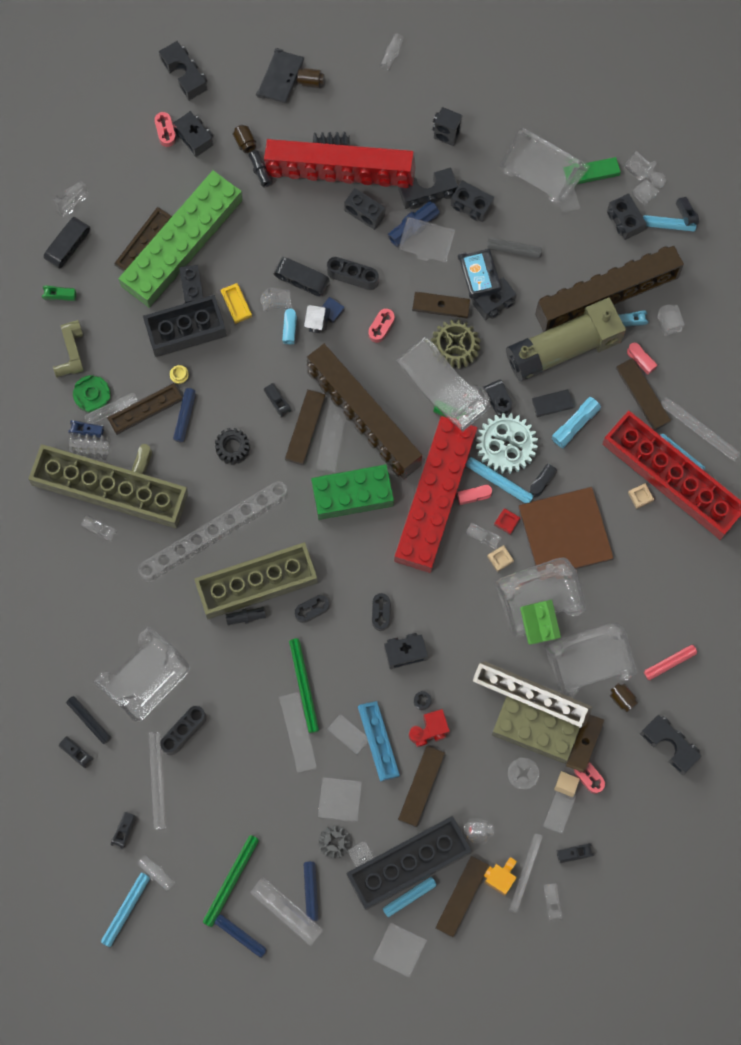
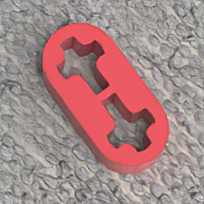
M160 112L155 116L159 141L163 146L170 147L176 141L171 117L168 113ZM161 119L165 120L166 127L162 126ZM165 132H168L170 140L166 141Z
M383 309L378 313L369 328V338L372 342L379 343L384 340L394 323L393 311ZM387 315H389L390 320H386L385 323L382 324V316L386 317ZM380 327V335L375 337L374 332H377Z
M590 762L586 769L589 776L574 769L575 775L589 792L598 794L604 789V779ZM590 777H591L595 782L598 781V780L600 781V784H599L600 789H598V788H596V787H595V788H592V787H591V785H592L593 783H592V781L589 779Z

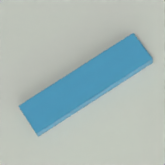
M375 701L357 706L380 782L399 777L400 774L378 702Z

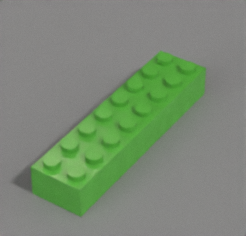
M212 170L118 278L120 286L150 308L179 275V268L185 267L243 201L242 191Z

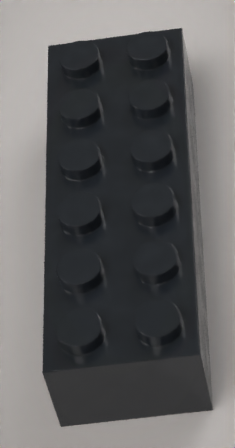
M451 816L347 872L346 876L366 911L471 854L472 850L454 817Z

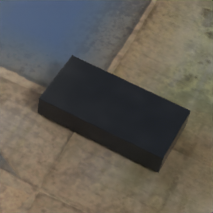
M569 389L532 398L537 417L573 409L574 407Z

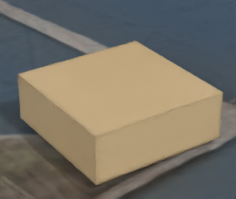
M646 483L628 491L636 509L654 501Z
M504 545L487 555L497 572L514 563L513 558Z
M561 771L554 790L573 797L579 778Z

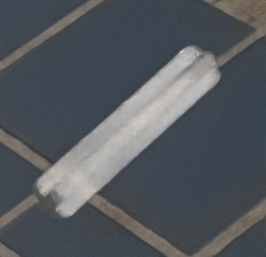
M131 393L86 414L85 420L89 424H94L138 402L135 393Z

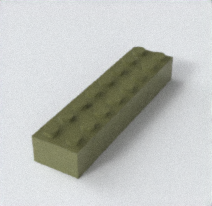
M43 444L40 445L28 478L32 486L177 529L188 497L187 487Z

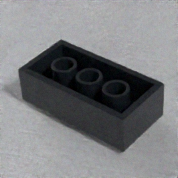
M215 295L143 316L155 357L227 336Z

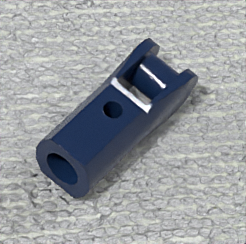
M74 420L70 421L71 429L68 430L69 434L103 438L104 426ZM83 427V431H78V428Z

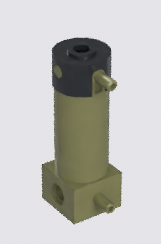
M610 298L586 307L582 316L506 347V354L515 376L519 381H524L542 373L544 370L595 348L599 353L622 343L626 329Z

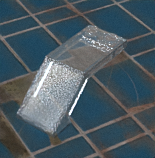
M426 336L397 360L429 401L462 432L491 408L490 403L456 373L437 347Z

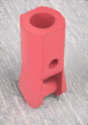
M638 343L630 344L627 350L628 356L633 358L644 372L649 375L658 365L645 353Z
M483 485L458 491L459 505L489 499L492 495V488L489 485Z

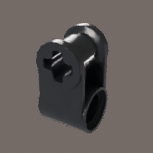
M499 379L483 386L485 396L491 403L497 416L502 417V413L506 417L509 416L512 409V401L502 380Z

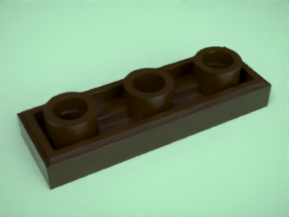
M415 292L412 311L468 319L470 299Z
M589 715L586 725L580 727L566 767L585 773L603 727L604 719Z

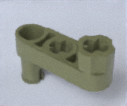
M79 320L60 325L70 360L68 363L53 366L56 378L70 373L74 375L84 372L75 338L83 336Z

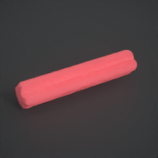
M690 645L644 671V674L648 680H651L695 656L697 650L694 645Z

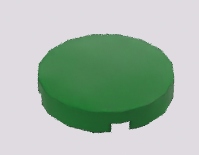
M88 375L82 377L74 386L73 398L75 404L85 412H98L105 408L110 400L111 391L108 383L99 376Z

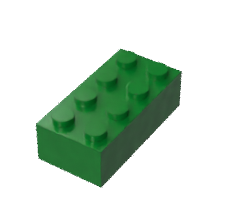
M386 464L311 478L318 520L389 508L394 505Z

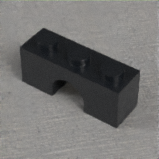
M175 41L159 51L160 60L169 73L175 70H184L186 72L182 77L178 78V83L189 101L207 91V78L203 73H199L194 59L190 60L184 45L181 46L178 41Z
M451 167L434 172V185L430 188L421 187L416 178H414L413 186L409 185L408 188L398 187L404 208L416 209L421 204L428 203L429 201L435 203L442 198H452L458 186Z
M658 714L642 730L640 735L653 748L661 741L670 742L674 746L675 753L668 762L683 776L701 757L699 754L700 750L694 744H689L684 740L686 737L679 730L675 731L670 726L671 722L666 717H661Z

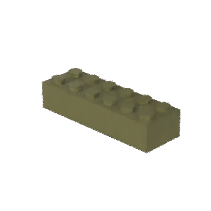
M305 542L194 578L207 620L318 583Z

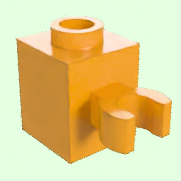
M510 857L503 868L497 864L494 868L490 866L484 875L487 878L484 883L505 896L516 879L510 872L517 861Z

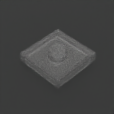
M323 777L318 818L357 822L362 782Z
M390 923L373 960L402 975L410 977L427 940Z

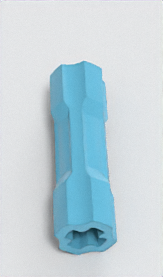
M589 397L580 406L579 410L552 435L551 439L559 447L564 448L573 439L574 435L600 411L601 405L594 398Z

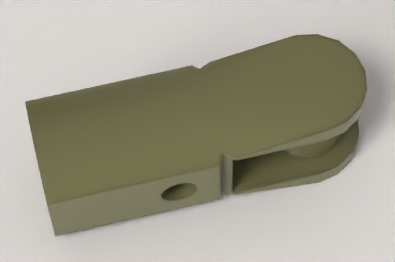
M142 444L139 447L137 458L131 471L145 475L152 455L149 445Z

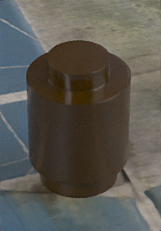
M304 68L298 71L297 82L303 87L320 88L324 84L325 75L322 74L321 70Z
M239 125L234 129L232 135L239 149L244 153L252 152L257 146L249 126Z
M618 683L610 690L612 692L610 695L612 700L625 712H628L638 703L636 696L625 683L623 685Z

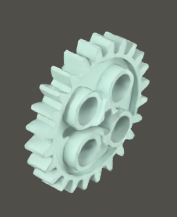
M502 413L500 419L495 415L494 421L488 418V425L483 423V430L478 431L480 436L476 438V441L479 442L476 445V449H481L478 452V456H484L481 462L488 461L487 467L493 465L495 472L498 468L501 469V474L504 473L505 469H508L509 474H511L512 469L519 472V466L525 469V462L531 464L532 460L530 457H535L536 453L534 451L537 450L538 446L534 444L537 443L538 438L532 437L535 436L536 432L530 431L531 424L525 426L526 419L520 422L519 415L515 419H513L512 413H510L509 418H506L504 413ZM502 428L506 430L507 433L501 435L497 432V430ZM521 436L524 441L517 442L514 437ZM506 441H509L510 443L507 446H505L504 443H506ZM496 445L499 447V450L492 451L489 447ZM513 452L517 457L511 459L507 454Z

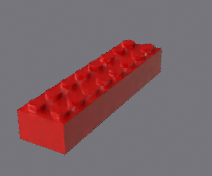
M267 139L264 155L268 174L275 178L284 176L291 179L307 178L311 181L320 179L327 182L343 181L347 184L356 182L363 185L379 184L383 187L391 185L408 188L409 185L413 186L416 170L414 151Z
M629 410L605 436L602 443L603 446L719 540L726 535L741 517L740 499Z
M443 416L440 417L394 556V562L431 573L476 436V426Z

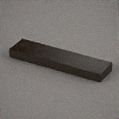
M157 207L116 260L115 266L125 271L172 216Z
M631 358L616 366V370L652 429L655 431L670 423L671 419L634 359Z
M172 383L107 417L115 434L118 435L181 402L183 398L176 385Z
M307 389L285 456L286 461L304 465L324 403L325 394Z
M426 746L400 812L399 821L417 827L444 757V752Z
M473 856L470 857L435 929L452 938L454 937L489 866L488 864Z

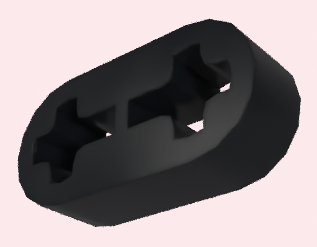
M379 593L373 598L372 626L378 631H384L389 626L390 599L386 594ZM379 598H383V601L387 602V604H383V610H379V604L376 603L379 601ZM379 614H383V620L386 621V623H383V626H379L375 622L379 620Z
M323 595L315 596L296 607L295 618L301 623H306L324 614L329 609V601ZM318 600L325 602L323 609L320 607L313 609L317 605ZM301 609L304 611L311 609V611L306 613L307 617L298 616Z

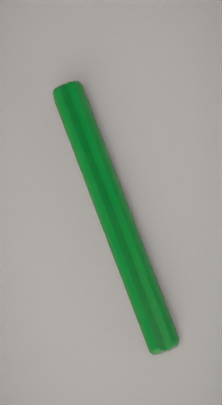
M294 638L289 640L308 732L316 733L319 731L300 640Z
M249 835L203 920L205 925L209 927L214 925L216 918L219 916L259 842L257 837Z

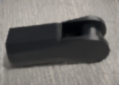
M679 198L676 201V206L683 217L685 225L689 226L692 223L698 225L699 216L692 208L688 198Z
M274 383L264 388V392L280 417H283V414L286 412H292ZM282 402L284 405L279 408L277 405Z
M547 463L532 483L530 493L533 497H539L557 473V469Z
M68 736L58 745L83 768H86L85 765L90 760H93L87 752ZM82 752L84 756L79 761L76 757Z
M124 812L111 841V846L117 845L121 850L124 849L137 816ZM120 832L125 834L124 839L118 837Z
M592 843L556 850L558 862L565 863L594 856L590 847ZM583 848L584 855L582 856L578 854V849Z

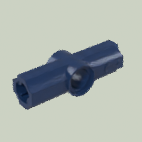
M429 201L415 213H409L400 225L388 233V238L394 246L399 247L412 236L419 235L428 223L440 215V211L434 203Z

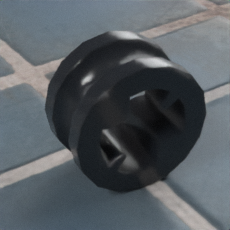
M425 691L418 692L414 697L415 707L419 710L429 708L431 704L429 693ZM419 696L427 698L426 705L422 706V703L420 705L417 703Z

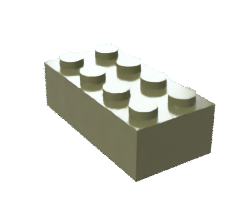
M506 696L492 736L565 764L580 727Z

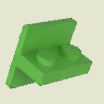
M552 600L520 607L529 645L561 638Z

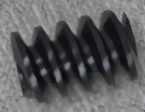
M314 132L313 143L350 146V137H347L346 132H343L341 137L338 132H335L334 137H332L331 132H328L327 137L321 132L318 138L316 132Z

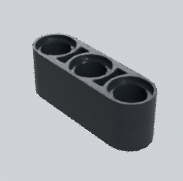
M72 217L47 248L43 256L44 259L61 269L90 232V226L78 218Z
M287 257L281 258L273 273L278 279L319 297L322 296L330 280L323 273Z
M331 257L327 261V274L330 278L367 290L377 288L379 274L376 269L340 257ZM332 266L340 267L338 270L331 269ZM350 271L357 272V274L354 276H351L348 273ZM373 277L375 278V280L368 281L366 280V278Z
M192 706L161 739L160 746L165 754L175 755L205 723L206 714L202 707ZM194 712L202 713V717L199 720L191 718ZM182 726L188 727V732L185 735L178 734V730ZM168 741L175 742V746L171 750L165 749V744Z

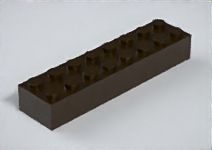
M674 245L669 248L668 246L662 247L654 254H645L637 261H628L620 268H611L603 275H594L586 282L580 281L569 289H560L552 296H543L537 304L536 318L543 332L584 315L586 307L604 299L610 298L612 304L615 305L676 280L680 276L684 263Z
M323 343L307 356L306 366L308 375L313 380L316 378L320 383L319 387L324 393L328 392L330 394L333 404L343 409V414L347 420H352L356 424V430L368 438V444L373 449L377 448L380 452L379 456L385 463H390L394 474L397 477L401 476L404 480L417 470L422 463V454L327 345Z

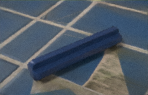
M186 388L173 435V440L176 442H183L196 394V391L191 388Z
M308 861L303 864L306 920L308 922L318 921L315 862Z
M219 915L216 918L215 924L258 957L262 958L267 951L264 946L223 915Z

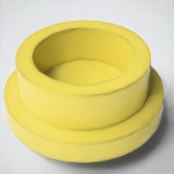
M182 365L174 366L170 371V378L176 384L186 382L189 377L187 368Z

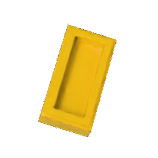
M238 283L220 290L235 324L252 317Z

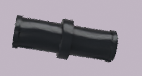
M259 151L250 152L248 156L261 186H270L272 180Z
M264 606L249 610L244 608L239 612L225 614L227 626L243 622L249 624V621L266 619Z

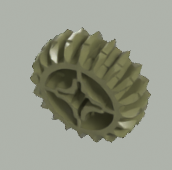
M460 319L457 321V324L450 320V325L446 322H443V327L438 325L437 331H434L432 335L434 338L430 340V343H432L430 350L434 351L432 356L438 357V363L443 361L444 367L450 364V369L452 370L454 365L461 369V364L464 367H468V362H474V358L478 357L477 351H480L481 348L478 345L481 340L477 338L478 332H473V326L467 328V322L461 325ZM442 338L447 343L445 351H443L440 345ZM466 338L469 340L471 345L469 351L465 349V346L463 344L465 343ZM452 343H459V346H452Z

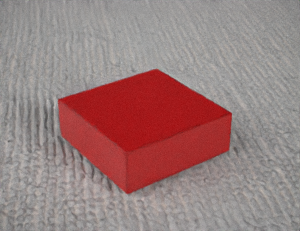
M504 508L494 526L511 535L520 517Z

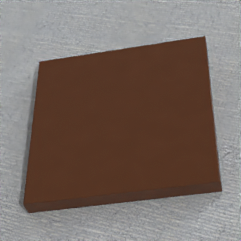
M592 487L518 506L539 579L613 560V554Z

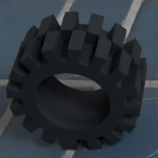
M227 428L226 432L224 430L221 431L222 434H218L217 440H215V449L220 460H224L226 464L230 462L231 465H234V462L239 464L241 460L244 461L246 455H249L250 450L247 435L243 434L242 430L237 431V428L233 430ZM230 440H236L239 442L240 447L238 451L230 453L225 449L226 443Z

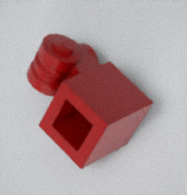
M443 709L423 715L425 729L422 730L419 726H413L409 731V739L416 744V747L427 745L428 740H444L450 732Z

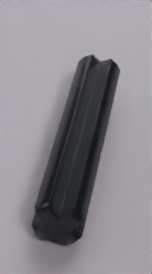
M75 696L70 697L66 701L67 705L102 744L110 740V735Z

